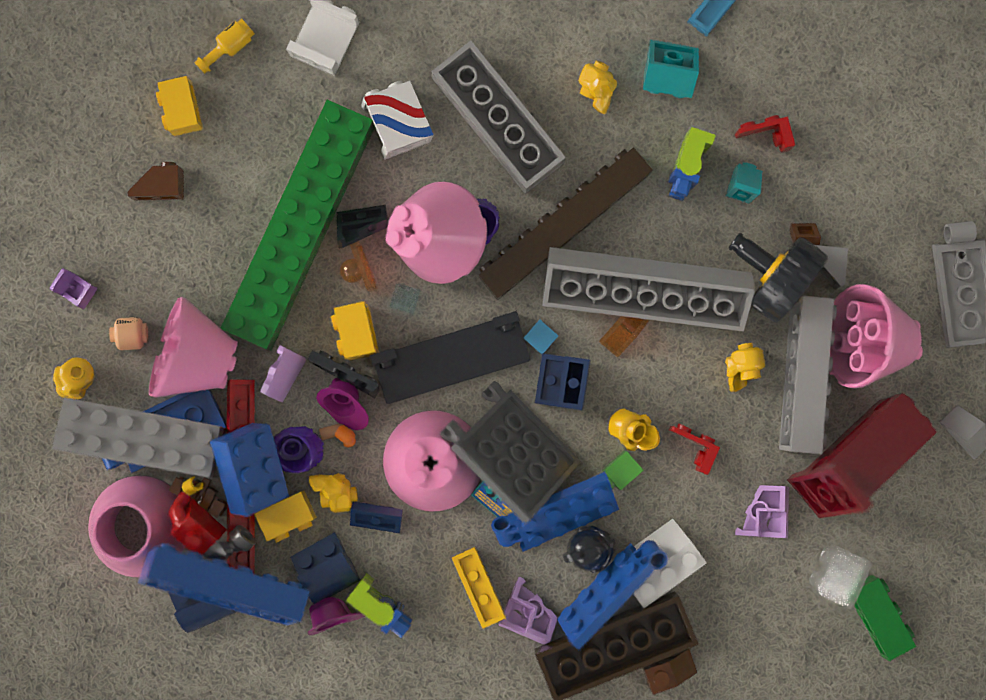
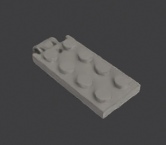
M973 221L946 224L944 226V239L947 244L932 245L946 348L986 343V241L983 238L975 240L977 230Z

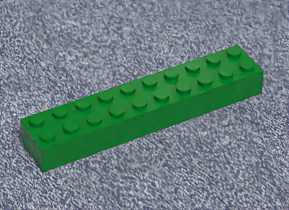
M328 99L326 100L222 323V330L272 351L375 129L372 119Z

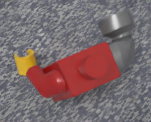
M195 476L184 481L182 484L183 492L179 493L170 507L169 516L172 521L173 536L186 549L201 554L207 559L225 560L229 558L228 556L233 555V552L249 551L256 544L253 535L240 525L230 532L229 542L218 541L227 529L190 497V495L203 488V482L194 486L192 481Z

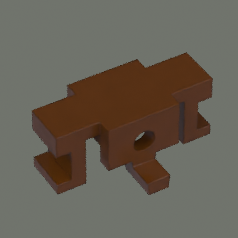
M182 476L176 477L168 491L179 495L180 492H183V482L188 479ZM204 477L202 481L198 479L193 480L194 486L203 482V488L190 495V497L206 511L209 509V514L216 518L221 517L227 508V502L216 496L219 491L209 486L212 480Z

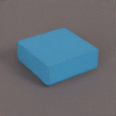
M539 320L525 335L524 340L542 355L558 335L543 321Z

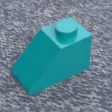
M743 162L738 164L733 170L726 197L748 204L760 195L763 171L758 170L757 166L751 163Z

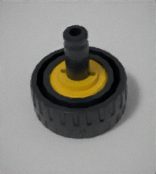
M739 233L729 246V250H733L737 256L763 274L759 280L762 284L754 293L751 306L775 323H778L791 310L828 260L827 254L803 237H799L785 254L780 253L777 258L752 240L745 238L742 233Z

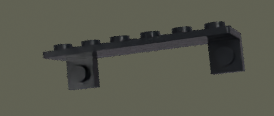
M517 311L494 317L491 321L406 347L392 348L370 355L372 365L376 368L386 403H395L529 362L530 356L520 327Z

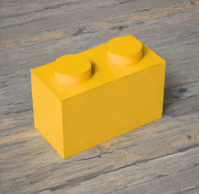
M187 76L158 82L159 91L156 92V98L159 106H163L164 115L161 116L164 129L168 130L173 136L203 130L192 81Z
M305 490L254 513L266 541L274 539L276 543L290 537L288 532L295 528L300 532L313 526L311 521L317 518Z

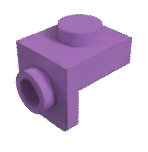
M65 268L60 270L50 286V290L65 297L81 309L86 308L98 289L79 275Z

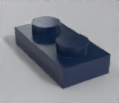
M353 502L350 526L400 534L403 509Z

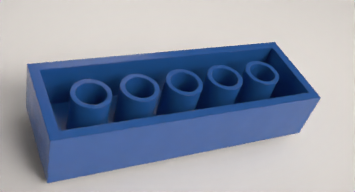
M161 544L160 547L156 546L146 556L138 584L287 626L302 621L309 591L302 589L303 585L300 583L288 581L287 584L278 582V577L269 574H263L262 577L253 574L252 569L246 567L233 569L228 567V563L218 559H213L212 562L202 559L203 555L195 552L182 554L176 552V547L167 544Z

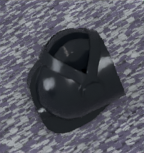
M593 525L578 528L577 532L569 539L567 552L562 555L564 562H572L579 569L585 571L599 572L608 566L616 549L613 547L616 544L615 539H610V533Z

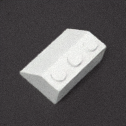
M673 518L635 545L637 550L645 541L653 540L668 556L666 566L660 570L653 569L654 573L633 593L643 608L707 564Z

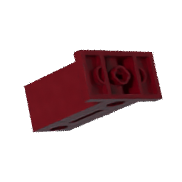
M902 392L875 403L804 471L792 474L787 481L819 518L867 512L874 505L869 498L914 456L937 431L932 426L930 419L922 415L916 408L914 401Z

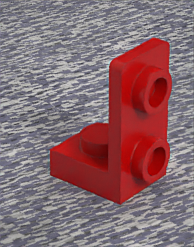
M779 115L771 116L764 119L765 122L755 124V121H750L740 125L741 128L735 133V137L740 138L774 129L775 132L772 133V139L775 147H779L780 153L789 151L795 146L788 116L779 118Z
M679 423L677 427L670 426L668 431L705 447L703 451H698L694 464L697 465L696 471L708 475L720 449L719 446L714 445L715 439L701 434L700 438L691 434L692 429Z

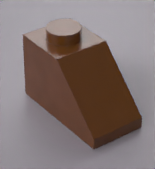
M161 162V166H152L128 191V197L134 201L184 199V170L176 165L175 162Z
M690 649L642 668L653 695L678 687L698 673Z

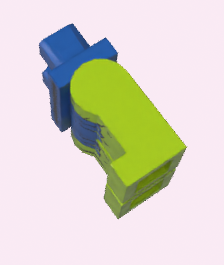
M694 127L689 129L684 136L674 171L668 180V183L672 184L669 197L683 201L688 196L689 191L698 184L700 176L697 174L702 167L701 155L706 153L713 145L715 134Z
M366 573L352 590L346 601L375 624L380 625V630L385 634L392 630L402 638L410 628L412 618L403 612L405 606L401 602L396 604L392 597L382 595L372 587L374 578Z

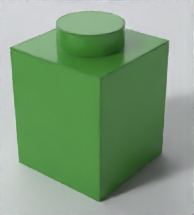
M625 450L602 469L606 473L612 489L616 486L619 490H622L644 471Z

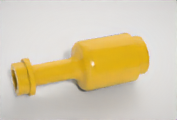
M242 18L238 22L234 21L216 36L217 46L203 59L198 57L194 63L204 74L208 71L210 72L209 66L224 54H228L231 57L252 41L251 37L255 33Z

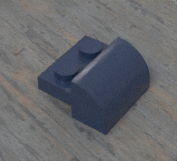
M542 353L535 403L583 411L591 360Z
M335 532L290 557L298 574L297 579L303 585L302 589L309 591L308 598L314 604L325 598L332 597L360 581V577L351 559L347 556Z
M168 592L176 610L174 616L186 633H191L237 612Z

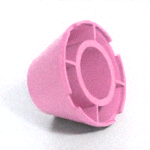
M131 476L111 484L97 498L89 517V537L96 555L108 568L125 576L140 577L148 552L156 546L160 547L161 544H167L176 547V552H183L185 546L172 534V521L169 516V509L178 495L168 491L171 487L169 484L154 477ZM124 506L137 509L147 522L148 537L140 551L127 549L116 537L115 520L119 511Z

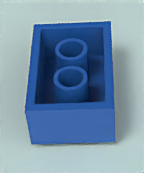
M251 423L210 440L230 513L249 516L289 497L270 424Z

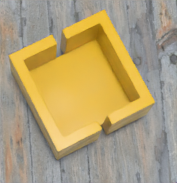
M363 301L334 308L335 315H331L334 330H337L340 335V340H337L339 354L343 355L345 359L352 361L379 353L369 305Z

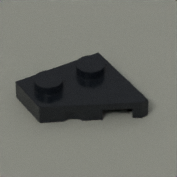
M386 205L336 212L337 243L339 249L388 228Z

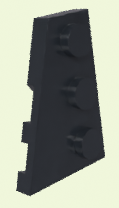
M312 350L308 357L309 363L342 381L351 383L358 390L376 398L380 389L375 379L355 372L353 367L344 362L339 364L333 361L334 357L322 350L319 353Z

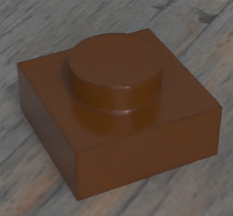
M791 223L790 235L793 243L799 237H803L814 245H820L821 235L816 223Z

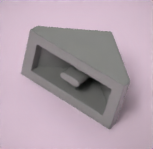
M815 245L828 256L827 262L820 271L834 289L842 287L846 281L848 248Z
M957 405L939 422L973 459H976L986 449V424Z

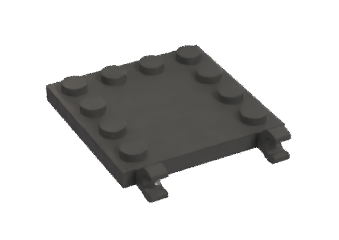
M493 381L482 392V395L486 400L496 404L466 433L456 421L452 420L440 432V435L446 441L455 443L451 449L526 524L581 461L511 390L506 393L498 382Z

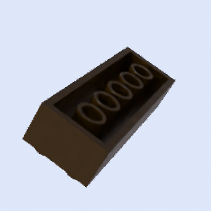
M674 591L659 597L645 608L640 605L610 617L579 650L572 645L566 635L534 648V652L553 700H565L697 646L699 643L680 596Z

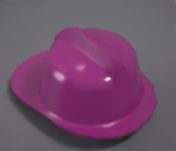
M336 377L327 388L317 392L316 399L318 404L336 422L356 431L362 430L368 425V413L359 403L358 389L351 383Z
M325 598L309 607L313 628L308 632V635L319 634L335 625L358 620L365 617V615L362 613L352 614L344 601L339 598Z

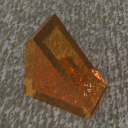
M620 316L598 342L618 358L636 339L650 320Z

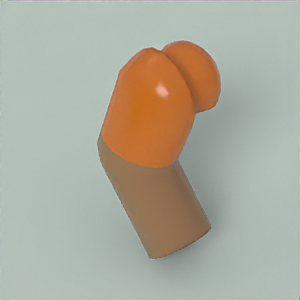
M335 424L319 429L322 441L336 437L347 448L356 444L354 431L344 424Z

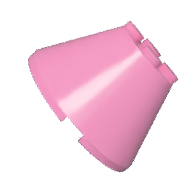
M435 182L420 188L402 205L395 208L389 220L386 242L392 246L418 277L431 283H452L462 276L468 275L478 264L486 244V220L482 217L478 207L480 205L479 202L467 189L454 183Z
M853 285L842 291L835 298L834 305L837 307V315L835 321H832L835 341L833 346H830V357L833 358V367L831 372L828 373L836 377L837 383L851 388L863 387L907 367L914 360L921 358L923 349L921 347V326L919 321L913 320L880 290L869 285Z
M178 298L171 310L160 340L165 342L162 355L156 356L149 383V396L162 397L215 388L224 389L228 375H226L227 371L232 372L236 363V357L232 355L236 351L238 341L233 340L186 298Z
M442 411L420 412L402 421L387 440L383 455V468L386 480L396 496L411 507L431 512L447 510L466 500L477 487L480 477L451 449L455 443L446 441L440 435V432L452 420L456 421L465 433L470 430L471 427L459 417ZM429 455H432L434 460H438V464L434 468H430L426 464Z

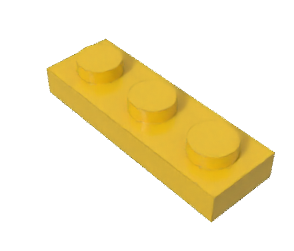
M473 547L452 557L482 629L506 619V614L477 548Z

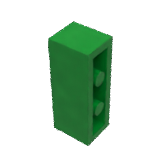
M870 575L845 589L883 658L890 662L916 647L913 641L915 635L909 625L903 623L900 617L902 611L895 601H891L888 595L890 589L882 578L879 579L876 576Z

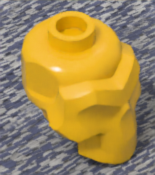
M596 60L594 64L588 63L584 65L578 79L580 85H582L579 93L593 99V107L599 113L605 115L610 106L613 91L617 87V80L608 71L609 65Z
M753 343L737 345L738 350L733 351L731 356L726 358L725 364L727 365L730 392H737L747 386V380L761 378L760 370L765 367L764 353L761 348L753 347Z
M80 357L71 358L62 366H57L53 375L58 395L62 398L70 399L83 398L86 390L92 385L95 378L91 363Z
M623 408L616 411L610 417L608 426L610 435L619 439L627 450L635 451L640 448L643 451H647L657 447L660 442L659 432L655 426L651 425L652 421L647 414L642 415Z
M344 474L309 476V484L312 489L320 491L322 508H330L333 513L351 511L352 503L358 502L357 487H352Z

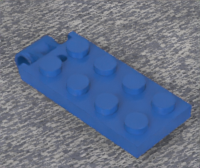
M211 389L178 394L143 411L221 426L224 429L227 428V423ZM102 458L107 470L125 463ZM128 463L131 473L147 467Z
M603 472L552 494L526 524L514 512L508 514V517L498 516L495 518L491 526L501 546L509 547L520 542L521 550L524 552L574 529L585 526L599 518L608 516L618 511L619 507L606 473Z
M645 541L637 550L630 543L615 556L614 560L605 570L598 573L596 579L587 588L579 593L578 598L561 612L557 621L572 645L578 650L654 573L653 569L660 570L666 566L668 556L655 541Z

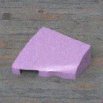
M280 345L277 350L280 356L271 365L260 392L283 402L307 358Z
M760 485L755 493L752 504L748 506L745 512L747 516L743 530L737 527L735 535L788 538L789 487Z
M518 577L504 609L507 618L501 620L498 625L541 644H547L551 640L558 617L551 609H547L543 605V600L537 594L535 595L525 588L522 584L526 581Z

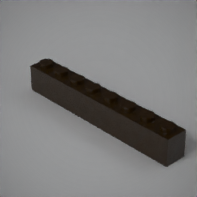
M634 147L628 152L626 149L621 151L614 158L616 161L609 168L607 165H604L594 174L597 178L591 183H588V181L582 183L575 190L577 194L571 199L568 196L556 205L557 211L552 215L549 212L543 215L537 221L539 225L532 231L530 228L519 235L518 239L520 241L513 247L510 244L498 253L501 257L495 262L489 260L479 269L481 271L478 275L479 279L497 300L548 259L550 247L561 249L652 173V168Z

